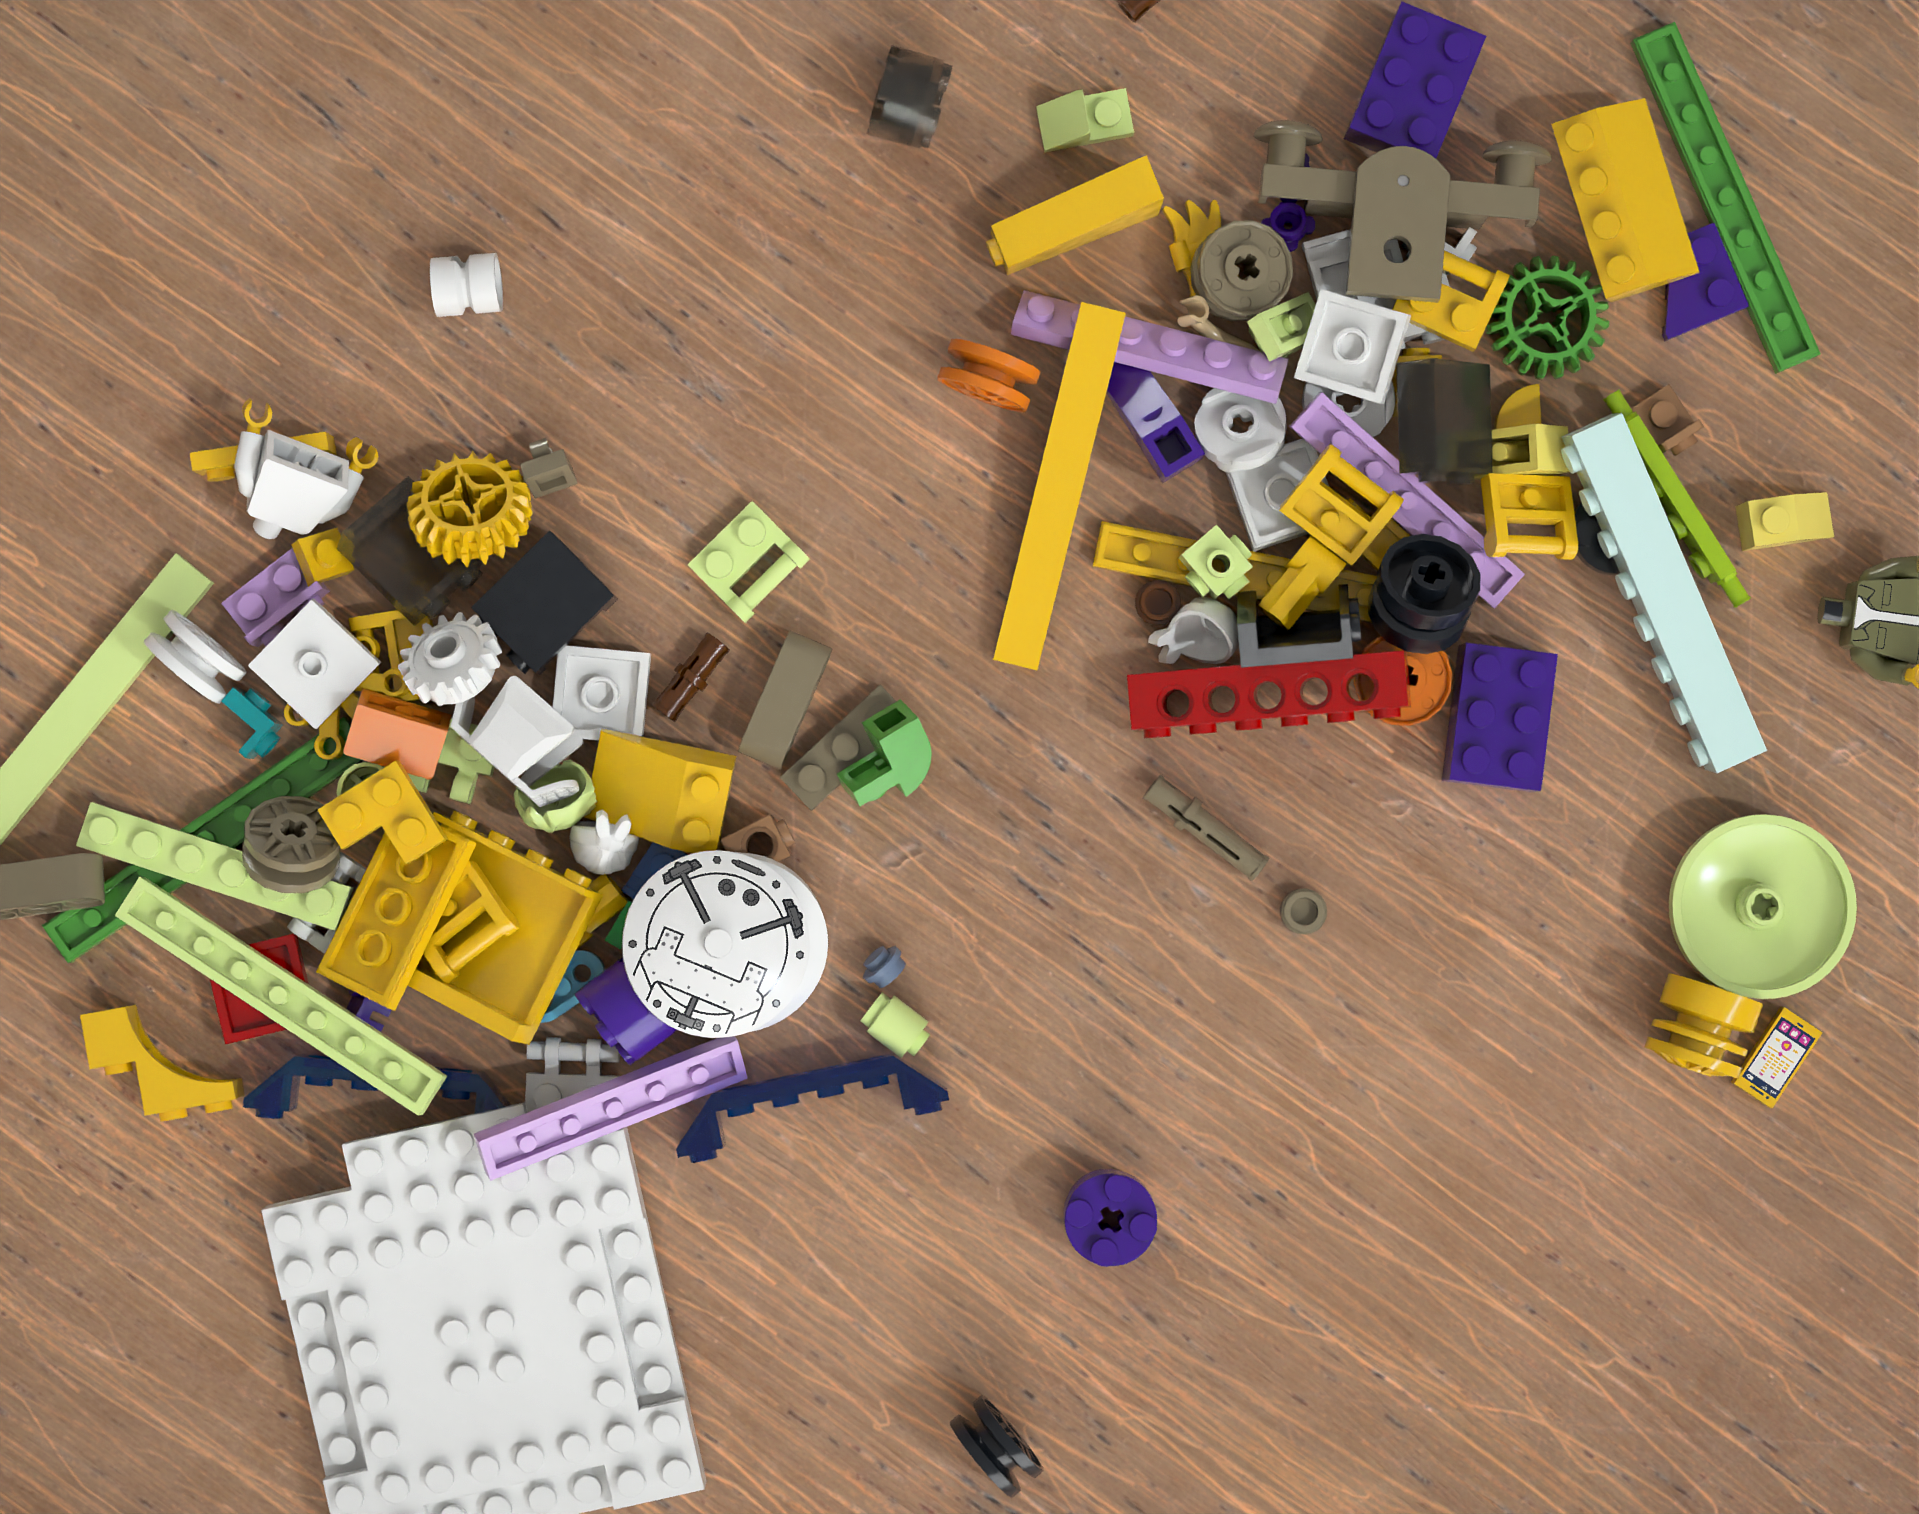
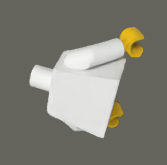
M247 399L242 406V413L248 425L246 432L241 431L234 467L239 492L247 497L246 511L250 516L256 518L253 522V528L256 533L266 539H275L282 528L301 535L309 534L318 523L323 524L345 514L349 510L364 479L361 475L362 470L373 467L378 461L377 449L371 445L367 450V454L363 458L357 459V454L362 447L363 441L355 437L347 443L346 455L349 460H346L271 430H267L265 436L260 435L261 427L266 426L272 419L271 407L266 402L264 416L259 419H253L249 416L252 399Z

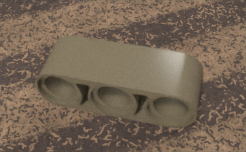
M790 631L745 731L739 746V753L781 770L833 648L796 632Z
M81 853L0 865V920L90 908L105 903L104 865L101 855Z

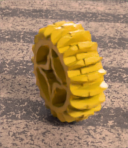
M473 450L469 457L465 459H460L453 453L451 462L444 463L436 459L435 471L422 469L421 481L412 482V495L408 497L407 502L409 527L413 530V534H415L416 541L420 547H427L432 558L443 554V558L448 565L457 558H460L466 567H468L471 559L479 558L486 565L489 555L495 554L503 559L506 552L505 546L518 548L519 536L527 535L528 521H531L533 514L530 502V489L524 483L520 471L512 470L507 459L496 463V459L491 453L483 459H478ZM466 503L469 504L470 509H471V512H474V514H471V513H470V510H469L468 505H467V506L465 505Z

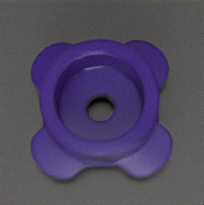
M1280 202L1272 211L1270 218H1265L1261 222V224L1271 227L1284 239L1289 252L1295 251L1298 248V242L1305 235L1312 234L1315 230V220L1313 217L1306 216L1303 208L1295 203ZM1290 223L1292 228L1285 229L1284 224Z

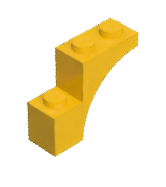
M136 1005L80 1015L89 1070L104 1067L105 1076L133 1071L132 1062L135 1061L144 1116L159 1113L160 1122L188 1117L187 1108L204 1105L205 1113L224 1111L233 1108L232 1100L245 1096L242 1078H206L186 1071L166 1058L148 1037L140 1020Z

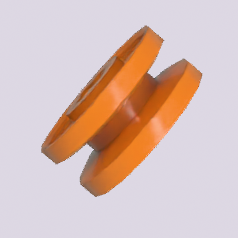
M951 339L948 353L964 363L963 369L941 367L937 377L939 382L959 393L990 405L1026 413L1030 399L1014 389L1015 383L1036 385L1040 376V370L1019 358L994 348L967 340Z
M1378 636L1363 649L1361 654L1402 651V649L1389 644L1382 636ZM1444 651L1430 654L1407 652V663L1410 668L1408 675L1414 676L1413 685H1409L1411 707L1401 708V717L1378 720L1390 725L1411 726L1429 720L1442 709L1451 692L1452 670L1447 654ZM1366 674L1354 677L1353 684L1358 700H1367L1374 691L1372 679ZM1373 710L1367 711L1373 717Z

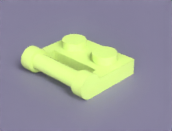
M751 501L688 566L746 623L755 614L752 610L796 566L801 569L810 558ZM776 544L784 554L738 597L731 588Z

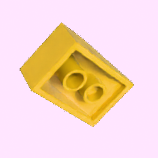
M602 728L591 779L595 788L594 792L597 802L595 803L596 807L585 818L596 821V812L604 810L608 814L609 823L616 825L619 819L627 814L631 821L629 834L667 848L690 853L715 851L718 849L737 756Z

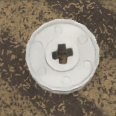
M170 610L164 617V620L176 637L169 641L165 637L151 632L144 640L145 645L160 661L192 688L211 701L220 704L227 694L222 685L215 679L216 675L220 672L233 680L240 681L247 673L245 668L197 625L177 611Z

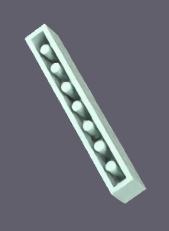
M1610 414L1562 436L1565 447L1561 449L1564 463L1571 474L1576 472L1584 488L1579 491L1581 502L1589 516L1595 515L1602 530L1597 533V537L1603 552L1608 558L1613 557L1620 571L1615 576L1618 588L1626 600L1632 599L1638 613L1633 618L1635 627L1644 642L1650 641L1656 655L1655 658L1651 659L1652 666L1661 683H1668L1674 697V699L1669 701L1670 707L1677 722L1681 726L1686 724L1692 741H1689L1687 745L1694 762L1698 767L1704 766L1705 770L1719 773L1767 751L1623 414Z

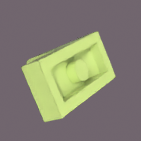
M1126 88L1085 96L1083 89L1036 106L1044 153L1127 138L1134 135Z
M1309 292L1263 311L1247 321L1249 333L1260 352H1264L1269 361L1279 357L1286 358L1303 348L1316 306Z

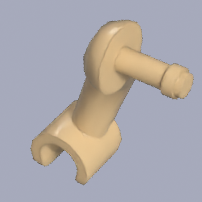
M1195 295L1180 300L1179 303L1184 305L1189 312V315L1178 317L1177 322L1181 327L1191 325L1203 337L1259 351L1252 344L1224 332L1207 319L1209 306L1202 296Z

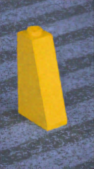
M1147 155L991 225L990 234L992 239L987 240L986 245L995 267L1003 264L1006 274L1010 275L1158 216L1164 197Z

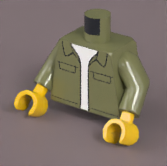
M1919 556L1890 558L1864 570L1859 577V581L1848 583L1845 600L1822 597L1818 607L1817 620L1819 624L1841 627L1839 646L1850 650L1851 660L1872 678L1905 686L1910 685L1912 682L1919 689Z

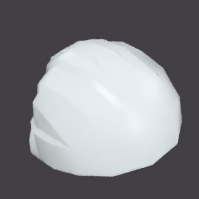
M1195 598L1177 612L1172 618L1169 627L1157 630L1151 634L1148 643L1158 647L1163 646L1159 654L1160 663L1174 664L1181 653L1190 659L1202 663L1218 664L1226 662L1239 646L1237 617L1229 607L1213 598Z
M604 810L596 812V821H579L576 825H573L569 839L575 861L594 874L604 875L624 870L630 864L639 842V837L629 834L631 821L628 815L622 816L615 825L610 824L608 814Z

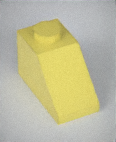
M1529 424L1461 434L1463 480H1480L1489 473L1545 476L1570 472L1561 454V449L1565 447L1562 436L1568 434V426Z
M1827 492L1792 494L1758 499L1735 506L1742 551L1834 537Z

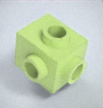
M1215 525L1179 557V560L1190 571L1185 576L1186 580L1201 597L1209 593L1213 599H1216L1220 594L1224 593L1230 599L1250 582L1244 574L1253 567L1247 560L1252 556L1251 552L1236 535L1228 538L1218 525ZM1218 559L1222 561L1225 571L1223 573L1216 572L1212 567V560Z

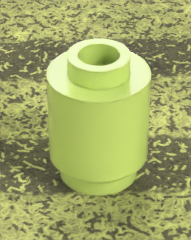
M883 992L860 1020L869 1028L866 1031L868 1034L900 1058L906 1052L915 1056L930 1036L924 1030L928 1024L925 1018L896 996L889 998Z

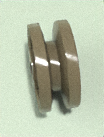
M1253 220L1233 221L1208 235L1196 249L1190 266L1191 285L1195 294L1202 296L1206 300L1209 312L1214 316L1228 321H1249L1257 314L1275 307L1287 294L1293 277L1292 256L1284 239L1271 227ZM1239 263H1243L1246 266L1243 273L1247 277L1243 280L1237 276L1240 269L1236 265Z
M281 796L266 800L251 810L244 825L242 848L243 866L250 878L264 888L281 893H306L321 888L333 879L339 868L340 846L318 812V809L324 806L322 803L301 796Z

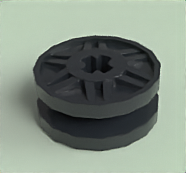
M981 1395L973 1402V1407L981 1423L975 1427L969 1420L958 1414L950 1421V1426L962 1445L986 1475L1007 1496L1013 1498L1021 1491L1019 1482L1012 1471L1016 1466H1019L1033 1478L1040 1475L1044 1469L1032 1449L993 1403Z

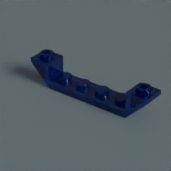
M895 1053L720 1089L711 1094L679 1143L676 1151L678 1158L689 1156L691 1163L717 1158L716 1150L722 1149L726 1145L719 1112L722 1110H727L728 1117L741 1116L755 1112V1103L771 1100L773 1108L788 1106L800 1102L798 1094L817 1091L818 1098L835 1096L845 1093L843 1086L845 1084L861 1081L863 1089L889 1084L888 1075L897 1074L904 1110L914 1108L915 1115H923L942 1110L941 1102L949 1100L948 1088L898 1057Z
M301 1054L293 1057L249 1093L243 1100V1108L256 1109V1117L282 1119L284 1111L290 1112L297 1109L300 1076H305V1084L333 1086V1079L350 1080L351 1089L378 1091V1089L328 1056ZM435 1067L447 1075L439 1088L443 1089L442 1097L468 1100L470 1099V1092L476 1093L474 1114L511 1105L484 1071Z

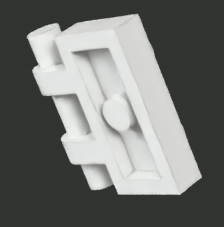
M547 1037L545 1042L531 1041L530 1045L527 1044V1059L545 1060V1073H526L525 1105L527 1113L619 1077L616 1075H602V1062L619 1063L620 1053L616 1047L602 1044V1039H587V1043L561 1042V1038ZM561 1061H585L586 1074L561 1073Z

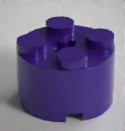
M623 957L574 994L589 1015L594 1014L599 1021L595 1027L610 1047L615 1046L629 1065L641 1059L676 1031V1029L654 1016L640 1001L628 980Z
M1098 1169L1082 1176L1071 1187L1064 1204L1063 1220L1069 1241L1081 1256L1099 1266H1120L1137 1259L1150 1246L1157 1231V1211L1148 1190L1135 1176L1120 1170ZM1108 1207L1112 1212L1118 1209L1122 1211L1117 1216L1119 1223L1116 1226L1111 1227L1108 1223L1103 1225L1098 1223L1103 1219L1101 1213L1103 1208Z

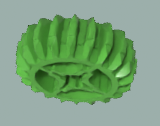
M1539 256L1533 257L1530 260V271L1522 262L1517 263L1513 267L1516 278L1510 275L1504 288L1505 290H1503L1497 302L1500 305L1495 306L1491 318L1498 319V322L1487 325L1485 331L1491 335L1500 333L1501 338L1497 339L1491 347L1493 351H1498L1504 346L1507 347L1510 352L1502 360L1505 365H1509L1516 357L1520 359L1521 363L1517 371L1520 375H1524L1531 365H1535L1534 375L1537 380H1542L1545 377L1548 366L1554 379L1563 377L1564 365L1571 373H1576L1581 369L1578 357L1586 362H1590L1595 358L1593 350L1588 345L1601 347L1605 342V339L1594 331L1605 330L1609 327L1608 320L1596 316V314L1602 313L1609 308L1608 302L1600 301L1595 303L1593 299L1603 291L1602 286L1598 284L1588 289L1584 283L1592 276L1591 272L1586 270L1577 278L1573 275L1577 264L1573 260H1570L1563 270H1559L1560 261L1558 256H1552L1549 259L1546 269ZM1537 283L1554 284L1566 290L1571 296L1561 300L1554 299L1547 294L1544 288L1539 289ZM1523 289L1528 298L1524 301L1528 309V318L1521 325L1514 328L1512 307L1517 294ZM1564 308L1551 324L1546 322L1544 324L1539 323L1531 328L1529 327L1543 312L1545 314L1551 311L1554 313ZM1579 308L1582 321L1581 330L1576 342L1571 346L1566 338L1570 335L1566 327V318L1570 313ZM1539 336L1548 343L1549 347L1555 346L1558 353H1544L1534 350L1526 345L1522 339Z

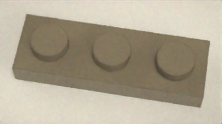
M880 684L780 778L812 811L841 784L836 775L838 772L875 751L861 722L897 701Z

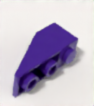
M1114 362L1106 393L1163 484L1200 461L1205 453L1185 420L1152 373L1148 370Z

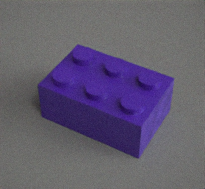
M1401 1L1346 131L1344 140L1376 153L1396 146L1414 147L1427 152L1436 159L1484 44L1486 35Z
M1467 642L1458 646L1442 781L1526 792L1541 791L1558 654Z

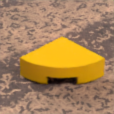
M1539 384L1523 387L1513 393L1503 403L1496 415L1494 429L1542 424Z

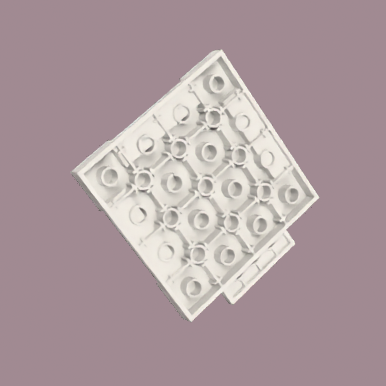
M525 1102L353 1140L342 1144L351 1184L350 1187L269 1204L261 1210L281 1300L286 1299L326 1475L323 1479V1485L330 1514H579L611 1506L615 1510L705 1489L706 1476L627 1127L491 1181L485 1173L474 1133L527 1113Z

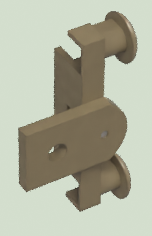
M1277 120L1261 125L1254 133V137L1257 140L1268 143L1266 164L1264 163L1261 170L1258 203L1265 204L1267 197L1306 200L1304 211L1307 215L1352 218L1345 295L1438 303L1441 295L1446 227L1465 229L1471 227L1480 230L1488 217L1526 220L1525 227H1533L1538 220L1540 188L1533 187L1535 166L1545 165L1552 161L1551 154L1538 144L1521 140H1509L1495 143L1489 146L1483 153L1482 157L1485 160L1496 163L1494 184L1450 180L1451 175L1437 159L1423 150L1408 146H1396L1381 150L1366 159L1357 168L1356 172L1304 167L1306 146L1316 145L1323 141L1321 133L1313 126L1299 121ZM1393 239L1403 241L1408 246L1409 258L1402 263L1389 261L1384 254L1385 243Z

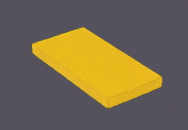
M440 826L448 840L410 864H405L388 835L384 832L316 972L395 1011L477 843Z

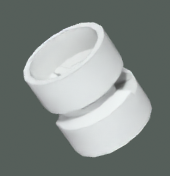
M497 253L469 255L466 263H463L458 256L431 258L430 285L433 306L437 317L463 315L466 307H471L476 314L501 312L503 310V287Z

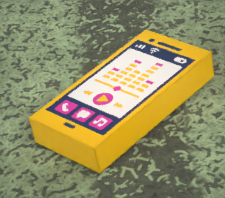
M1781 1006L1742 1064L1739 1079L1733 1078L1731 1083L1772 1109L1823 1032Z

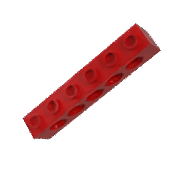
M1404 650L1353 655V658L1242 668L1241 665L1127 675L1131 730H1143L1144 739L1170 737L1171 728L1189 726V735L1217 733L1216 724L1231 722L1235 723V731L1263 729L1262 720L1280 718L1281 727L1309 725L1308 716L1326 714L1327 723L1355 721L1354 712L1373 710V719L1401 717V708L1411 707L1407 652ZM1360 674L1368 675L1374 683L1373 694L1364 701L1355 700L1349 692L1351 680ZM1314 678L1323 680L1328 690L1325 700L1317 705L1309 704L1303 696L1305 684ZM1273 682L1281 690V700L1274 708L1265 709L1258 702V690L1265 683ZM1227 686L1234 692L1235 703L1231 710L1220 713L1213 707L1212 696L1218 688ZM1177 690L1183 691L1189 698L1188 710L1179 717L1173 716L1167 709L1169 695Z

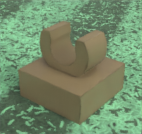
M546 438L529 443L533 459L521 463L520 466L524 479L535 499L578 484L573 467L563 449L553 452L549 448Z

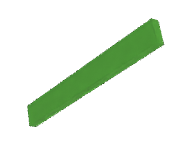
M1670 23L1633 39L1630 44L1709 224L1715 223L1748 302V313L1775 374L1817 357L1821 353L1676 23Z
M342 717L339 719V735L343 737L346 743L351 723L346 717ZM318 734L180 831L237 849L244 842V825L252 809L266 800L281 796H301L309 799L341 777L348 768L364 760L345 754L335 760L320 758L314 749V743L319 736ZM331 737L326 739L323 745L324 751L328 755H331L336 750V742ZM130 864L104 882V904L96 907L62 911L43 924L42 927L67 963H72L127 925V923L117 918L115 914L139 877H146L170 894L188 882Z

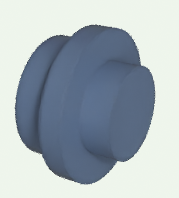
M884 946L877 948L864 962V966L867 969L863 974V978L869 984L874 982L879 988L887 986L903 971L906 965L900 957L902 952L896 946L888 949Z

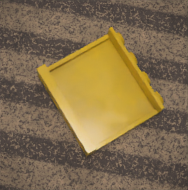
M453 810L451 817L434 812L433 816L436 821L442 823V827L477 843L469 861L476 862L504 905L517 918L520 928L510 936L503 935L459 970L460 976L449 984L438 977L423 954L407 986L510 1041L530 1045L603 895L589 888L592 879L569 868L566 869L564 875L550 868L554 861L553 859L530 848L526 855L514 850L513 847L516 842L514 839L493 829L490 830L488 836L475 830L478 821L465 814ZM487 911L441 946L447 956L492 921Z

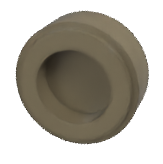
M1296 889L1284 897L1280 906V916L1284 925L1292 932L1311 934L1320 929L1327 917V906L1324 899L1317 892L1310 889Z

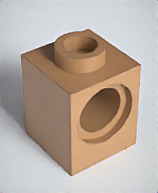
M768 815L720 839L726 851L750 853L748 848L750 838L758 832H765L772 838L774 844L773 851L768 858L777 862L793 856L789 847L796 844L784 819L776 822L773 815Z

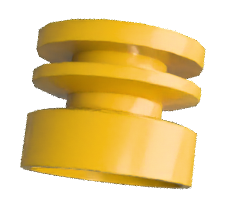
M1669 973L1659 1002L1678 1012L1676 1020L1653 1019L1651 1025L1670 1032L1669 1041L1664 1042L1647 1037L1644 1047L1654 1051L1665 1059L1667 1063L1709 1077L1729 1076L1739 1079L1742 1068L1724 1062L1722 1059L1725 1051L1746 1057L1748 1050L1729 1038L1732 1030L1754 1033L1763 1004L1718 987Z

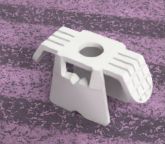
M511 676L507 680L472 735L469 734V729L474 711L475 696L466 701L456 703L450 727L539 807L563 800L579 791V785L576 780L559 781L534 790L529 788L582 746L583 738L574 730L571 723L520 678ZM525 772L521 779H519L518 776Z

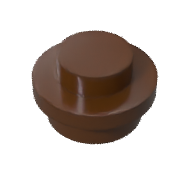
M1163 580L1147 582L1139 589L1135 598V608L1139 617L1144 622L1154 626H1161L1171 622L1181 607V599L1177 589L1169 582Z

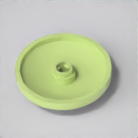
M1748 815L1725 821L1713 827L1698 838L1682 857L1670 888L1669 918L1675 941L1687 962L1699 975L1714 986L1748 998L1775 999L1787 997L1818 983L1831 972L1843 957L1849 946L1856 923L1857 902L1855 887L1849 869L1840 853L1823 835L1813 828L1783 816Z

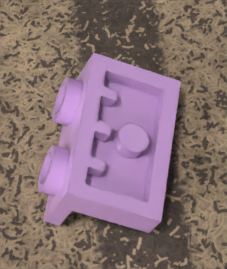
M291 548L221 604L246 634L244 638L252 646L259 647L262 644L267 646L311 599L314 598L323 606L325 603L321 598L330 591L323 582L320 583L318 581L308 587L293 548Z

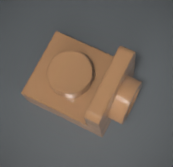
M1670 384L1631 408L1633 412L1636 411L1662 453L1670 449L1674 457L1697 443L1698 440L1694 433L1704 427L1700 419L1695 422L1693 421Z

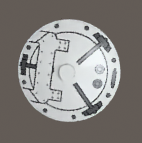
M715 850L693 853L681 857L658 870L648 879L635 896L628 910L622 934V957L625 971L640 1001L654 1016L668 1026L700 1037L724 1038L737 1036L753 1031L772 1020L789 1004L798 991L809 960L810 937L808 923L803 907L792 888L777 872L766 864L752 857L730 851Z

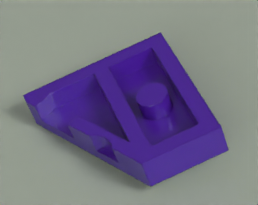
M1715 223L1688 233L1700 273L1665 285L1664 300H1667L1665 326L1662 327L1664 342L1749 307Z

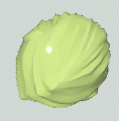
M571 759L565 760L563 764H557L529 788L534 790L564 780H576L578 782L579 791L542 807L535 804L516 787L514 791L515 807L519 811L524 823L529 827L552 833L568 829L576 825L583 817L589 815L596 807L595 803L597 800L593 782L584 767L573 762Z

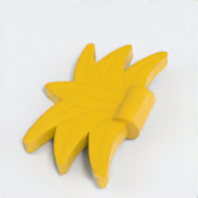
M1187 200L1185 207L1189 224L1174 209L1168 206H1164L1162 209L1174 233V243L1169 245L1175 270L1176 272L1183 271L1188 281L1190 297L1196 295L1191 285L1190 272L1195 251L1208 235L1221 227L1220 209L1216 200H1212L1210 203L1208 218L1194 202Z

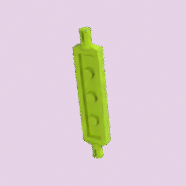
M1618 389L1604 398L1603 401H1605L1612 414H1623L1662 507L1667 513V518L1677 540L1683 539L1692 553L1688 556L1692 568L1701 579L1707 577L1711 584L1716 582L1718 586L1721 585L1734 608L1751 599V597L1736 575L1738 573L1640 416L1636 411H1632L1620 392L1621 390Z

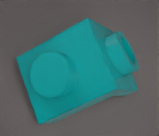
M233 687L221 702L255 730V733L242 746L239 753L247 759H254L257 755L263 758L279 742L281 737L276 733L283 724L267 711L272 704L255 689L250 687L245 692L243 689Z

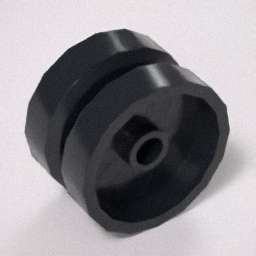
M1428 534L1403 537L1387 550L1377 572V579L1368 598V615L1374 629L1389 644L1406 652L1430 654L1446 650L1459 640L1468 623L1471 610L1480 592L1481 574L1473 557L1457 543L1442 536Z

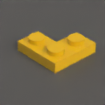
M395 760L318 809L319 814L341 849L350 847L382 826L404 863L410 864L448 840L403 765L398 760Z

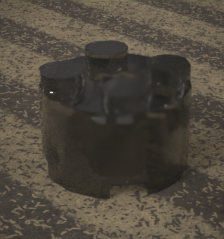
M891 44L866 134L919 149L920 146L929 148L941 113V108L933 105L940 106L953 66L944 63L942 59Z

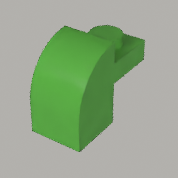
M900 699L861 722L875 751L836 774L842 787L859 806L879 799L887 790L894 786L907 797L918 788L928 773L932 757L929 739L919 718Z

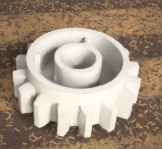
M458 612L453 621L449 622L444 615L439 616L438 625L434 627L427 623L423 624L424 634L421 636L410 635L408 639L412 644V648L400 651L404 662L398 665V669L403 675L402 679L411 694H417L423 703L431 700L436 702L438 706L460 703L480 693L492 681L495 669L500 667V662L496 656L502 653V649L490 625L487 622L482 624L477 615H473L466 620L462 612Z

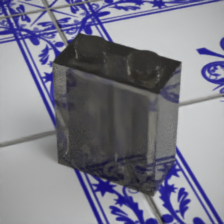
M1438 358L1397 363L1399 474L1418 475V483H1443L1447 481V485L1459 486L1474 484V476L1493 473L1490 365Z

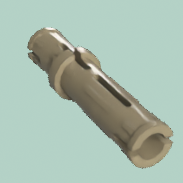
M1159 775L1145 793L1143 799L1148 800L1175 821L1174 827L1180 831L1186 829L1216 854L1246 875L1250 881H1253L1269 860L1267 855H1263L1232 829L1201 807L1203 803L1197 797L1190 799L1164 779V776Z

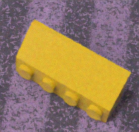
M1643 98L1595 108L1551 124L1605 298L1610 302H1615L1700 273L1646 99Z

